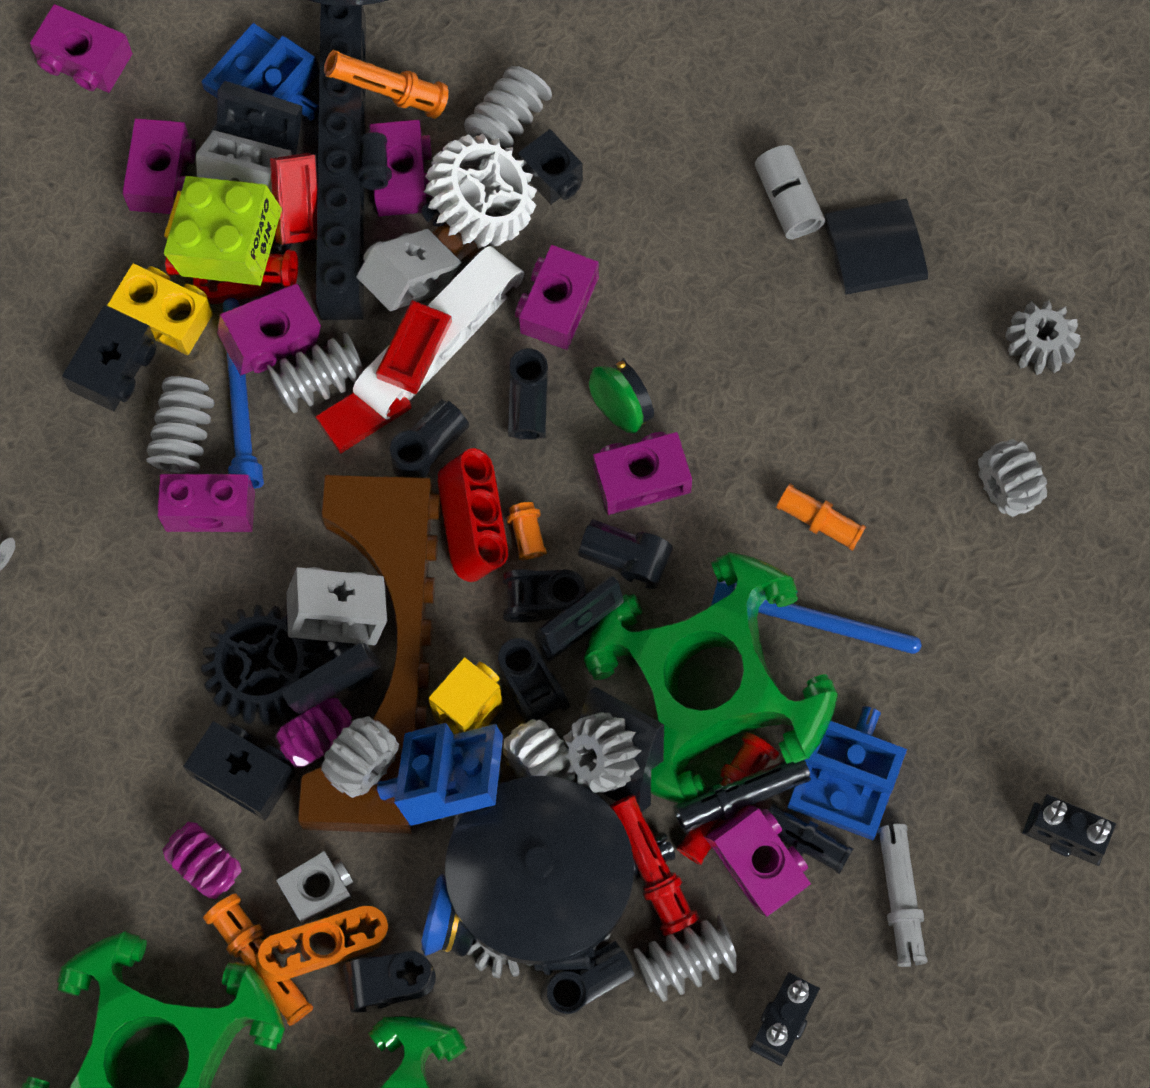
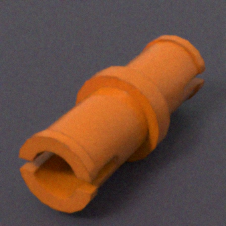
M791 484L788 485L776 506L777 509H781L809 525V531L815 534L820 531L845 545L851 551L855 548L866 526L860 525L832 509L833 504L827 500L821 503L796 489Z

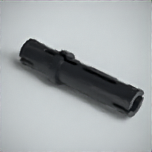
M805 760L795 764L794 762L787 764L786 761L745 776L733 783L724 786L719 783L710 787L709 792L692 800L674 805V813L682 831L688 833L699 826L720 818L723 821L734 817V812L811 781L809 777L811 776Z

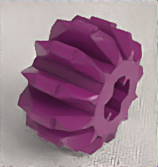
M329 698L282 726L276 735L281 745L279 748L286 759L290 760L294 768H303L324 756L332 747L333 740L340 736L343 728H348L351 725V719L353 718L347 708L342 706L338 698Z
M187 822L181 829H177L169 838L170 841L162 849L165 860L172 865V868L208 898L217 899L224 891L227 892L242 872L238 860L202 826L194 822Z

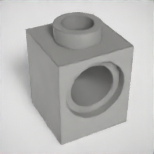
M325 851L276 880L302 925L311 923L351 898L346 889V886L353 882L340 859L331 863ZM316 877L328 878L330 880V887L323 896L311 897L307 895V886L312 879Z

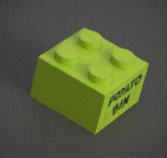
M186 176L163 254L183 277L261 286L282 208L266 184Z

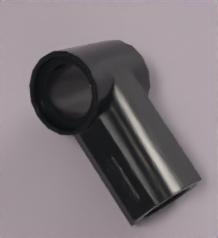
M521 349L513 355L509 364L508 436L519 440L546 438L547 384L549 380L547 359L543 353L536 349ZM527 367L535 368L540 372L538 377L532 380L522 379L518 373Z
M441 399L410 430L402 431L393 438L390 445L393 471L397 477L425 478L431 464L469 428V422L463 416L460 409L450 401L447 402ZM410 452L421 455L417 460L411 462L401 459L404 454Z
M592 519L582 537L578 556L620 572L621 576L629 582L636 579L646 583L645 588L656 589L673 546L665 539L654 534L638 532L634 535Z
M616 940L595 951V957H590V960H594L593 970H563L547 979L541 989V1000L544 1007L555 1015H569L578 1012L585 1005L634 977L635 973L632 965ZM559 981H567L575 989V1000L569 1007L559 1005L554 999L553 989Z

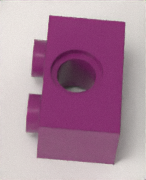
M56 4L52 6L30 42L37 59V64L44 71L55 76L62 72L73 77V80L79 86L89 91H95L96 88L110 93L133 54L126 34ZM86 50L83 54L74 55L78 51Z
M135 118L122 193L129 211L171 214L177 192L182 191L187 164H193L196 155L195 139L189 137L185 122ZM159 165H169L165 170L154 171Z
M420 120L369 124L370 133L378 132L387 137V167L392 171V178L388 181V186L381 190H374L378 217L422 213L423 206L428 203L427 198H432L431 195L424 192L426 185L430 182L425 177L427 173H425L424 161L432 160L430 135H422ZM402 165L412 167L406 172L395 171L397 167Z
M551 245L546 257H539L535 263L531 276V281L534 282L530 294L523 293L518 302L515 317L519 318L520 333L568 350L599 279V261ZM553 292H559L566 296L564 299L556 302L545 298Z
M294 284L220 314L217 334L241 376L251 371H254V373L264 372L268 370V365L272 367L278 360L292 355L296 357V353L302 352L304 355L307 354L317 343L321 325L299 285ZM266 329H272L278 332L280 335L277 337H269L265 335L262 331Z
M665 432L651 433L643 437L641 442L626 446L623 443H614L603 447L599 453L593 454V469L607 515L691 493L692 476L678 432L668 435ZM643 464L650 467L652 472L647 476L638 477L632 474L630 469L635 465Z
M160 474L157 516L166 532H253L255 490L249 475Z
M749 805L706 835L705 839L754 909L768 917L811 885L803 873L808 869V865L793 846L787 849L778 837V834L782 832V828L768 809H764L761 812L759 808ZM766 845L770 851V861L764 868L756 870L752 864V855L757 848Z

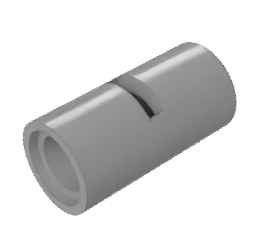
M789 145L778 146L760 155L755 161V167L786 238L796 239L820 229L824 225L825 219L793 147Z

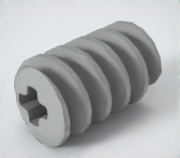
M519 66L507 68L503 78L497 80L493 90L487 92L484 102L479 103L475 107L474 114L466 118L464 127L467 135L469 134L474 138L484 133L488 143L499 138L500 146L504 148L512 147L514 140L511 135L521 136L524 131L521 123L526 125L532 123L533 115L530 111L538 113L543 109L540 99L544 101L551 99L552 92L550 87L538 75Z
M347 332L343 334L344 347H341L334 338L328 340V354L318 345L312 347L311 361L302 352L296 353V367H293L286 358L280 360V374L270 365L267 366L283 404L293 413L298 412L297 398L301 397L309 406L314 405V391L317 390L326 400L330 398L329 385L333 384L343 393L346 391L345 378L349 377L354 383L357 381L363 371V367Z
M171 376L165 378L162 382L164 393L158 399L161 409L157 410L154 416L157 425L152 428L150 433L154 441L150 442L147 446V453L150 457L146 458L151 466L169 472H198L200 465L189 459V457L203 455L204 449L193 443V440H205L208 434L205 430L197 427V424L204 425L211 422L210 415L200 411V409L213 408L215 402L212 398L204 395V392H207L209 387L202 381L188 377Z
M719 914L717 916V930L707 920L700 922V937L690 927L684 928L683 944L673 934L667 935L666 951L655 941L650 942L649 958H646L639 949H633L637 964L650 993L654 991L663 1002L667 1001V986L671 984L680 995L684 994L685 978L687 977L697 987H701L702 971L704 970L714 980H718L719 964L721 963L732 973L737 972V955L727 928Z

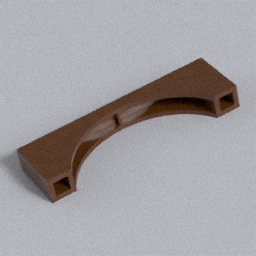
M325 475L322 519L326 530L341 537L355 547L369 561L379 576H384V583L393 602L396 614L397 654L395 667L385 698L373 718L374 721H379L386 726L399 743L398 751L395 754V761L387 769V774L379 779V781H385L398 777L405 733L427 728V706H420L421 689H429L430 662L422 661L423 646L432 645L433 621L432 619H425L426 603L434 604L435 577H428L429 561H437L438 536L430 535L431 520H439L440 494L433 493L430 478ZM322 767L302 776L298 822L303 830L412 834V826H410L394 803L395 797L382 800L378 794V784L373 785L366 794L351 798L345 792L341 793L331 785L332 782L321 771Z

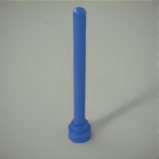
M232 297L225 299L223 302V313L239 307L238 300ZM226 351L235 458L231 460L232 465L228 467V474L249 475L254 489L260 488L264 485L263 467L252 453L246 374L240 376Z
M717 580L711 606L729 596L735 590L737 584L728 587L725 581L719 583ZM765 600L758 613L911 654L919 652L922 646L920 639L916 636L796 604L777 607L776 604H769Z

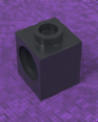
M551 129L518 152V160H524L523 172L533 174L530 183L550 205L560 198L563 200L571 198L580 189L581 182L583 181V163ZM550 167H557L562 170L557 174L545 172Z

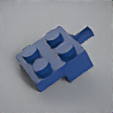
M254 23L250 25L201 81L204 90L217 99L218 89L224 81H228L303 106L302 115L310 121L315 119L314 115L317 116L319 114V105L303 95L304 90L319 74L315 56L285 36L278 40Z
M863 706L856 729L830 721L820 744L811 757L805 759L811 776L809 777L811 781L794 788L787 808L873 841L907 749L873 737L872 735L881 712L874 709L867 725L866 721L871 707Z
M447 723L405 733L398 777L379 781L377 786L378 794L382 800L395 797L394 803L410 826L496 805L503 735L496 724L458 734H453Z

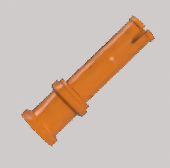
M332 50L325 61L324 73L326 77L335 78L390 97L397 107L407 108L410 106L422 110L427 117L432 119L438 118L446 107L449 90L448 86L443 82L437 81L434 84L419 79L417 74L412 71H404L398 74L372 63L344 55L336 50Z
M237 893L229 895L214 905L204 915L203 919L208 925L213 924L227 942L226 950L230 956L233 955L235 958L241 957L245 964L251 965L260 975L272 993L280 1012L288 1021V1025L292 1026L310 1013L314 1007L312 1004H309L292 979L274 982L260 974L256 965V958L259 947L263 942L262 939L265 936L263 934L264 930L260 924L254 925L240 907L241 899ZM271 952L270 958L267 959L268 963L276 962L279 968H283Z

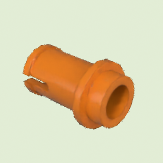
M523 502L509 507L510 515L506 517L508 524L513 526L519 551V560L524 561L547 554L537 519L541 516L540 510L535 509L533 502Z

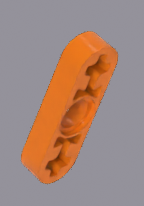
M361 906L271 935L259 947L256 958L258 971L264 978L280 982L372 952L379 948L384 941L388 931L387 919L378 908ZM365 919L367 925L376 924L377 928L374 930L371 939H367L364 933H358L350 936L348 940L350 947L344 946V934L357 930L360 920ZM341 925L344 926V934H343L341 928L339 927V926H341ZM318 932L328 933L335 941L334 951L327 955L315 953L309 944L310 937ZM299 939L301 941L300 949L302 956L306 960L305 962L300 961V953H297L286 959L285 967L279 968L276 962L268 963L267 959L270 958L273 948H278L280 954H287L295 951L297 945L295 940Z

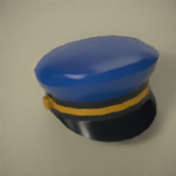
M441 874L436 879L422 937V951L425 956L443 950L445 952H454L457 956L463 957L469 952L473 937L467 932L456 916L449 898L445 875Z

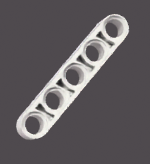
M492 246L484 248L428 305L431 308L451 315L452 323L418 392L508 298L505 294L513 286L517 288L521 284L524 272ZM388 347L363 371L353 387V393L386 420L390 419L387 414L390 412V405L396 398L401 400L405 396L410 401L416 395L377 379L376 371Z

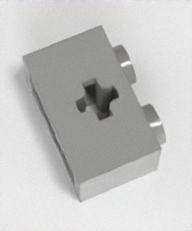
M213 130L196 153L197 177L266 184L272 193L270 158L289 156L291 151Z
M425 229L412 234L405 233L390 241H379L373 244L364 254L363 260L365 262L356 277L389 311H393L410 305L412 300L419 302L439 295L450 283L462 262L429 229Z
M317 567L296 568L286 592L288 637L356 644L366 643L367 645L377 644L387 622L384 576L367 575L363 572L327 571Z

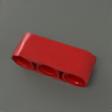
M470 448L439 470L438 487L453 570L462 580L476 582L506 563L508 546L492 461L482 450Z

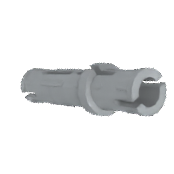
M893 824L895 844L892 841L889 825L878 828V835L880 836L891 913L887 914L889 926L894 928L898 958L897 966H911L909 947L911 946L916 966L928 962L920 924L924 921V913L922 909H918L907 825Z

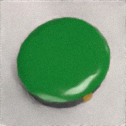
M622 358L620 362L612 367L597 366L593 368L589 380L591 395L597 407L615 426L627 433L634 434L643 424L654 417V408L648 391L638 374L626 362L625 358Z

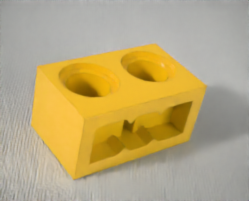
M133 263L107 306L149 325L156 341L185 355H189L213 315L207 295L194 285L185 284L182 287L170 281V277L158 268L149 266L145 269ZM142 294H153L152 298L147 302H136ZM184 310L190 311L187 318L179 321L173 320L176 313Z
M464 657L429 697L434 720L439 724L447 723L453 734L488 726L503 709L500 685L497 684L499 681L498 675L483 662L479 661L474 665Z

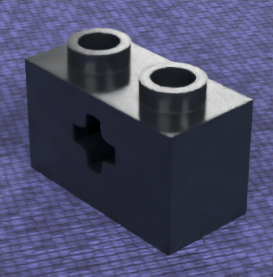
M104 305L62 375L69 391L115 412L120 401L125 403L131 397L136 385L134 377L141 365L144 367L148 366L156 353V340L150 326Z
M213 721L184 764V769L192 778L266 821L295 776L291 767L287 765L289 759H286L281 751L270 745H266L264 750L250 743L249 741L252 736L239 726L229 722L225 728ZM247 761L251 769L248 773L243 770L236 773L233 768L235 762L244 764Z

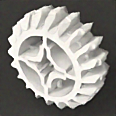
M483 133L474 138L468 134L462 136L459 140L450 141L443 147V151L434 156L431 162L432 166L428 169L425 176L430 182L426 185L424 192L434 197L430 201L428 208L437 209L440 213L437 223H444L446 221L450 226L448 236L459 232L461 233L463 244L471 243L474 240L478 249L486 247L489 243L494 248L505 241L514 239L519 235V231L529 224L531 220L529 215L533 213L534 208L537 206L531 200L535 197L537 189L528 185L533 174L523 172L524 160L516 161L513 158V147L503 150L500 146L499 138L488 143ZM459 166H472L476 167L477 170H473L471 168H469L468 170H464ZM495 211L503 214L500 217L485 215L486 212L494 213Z

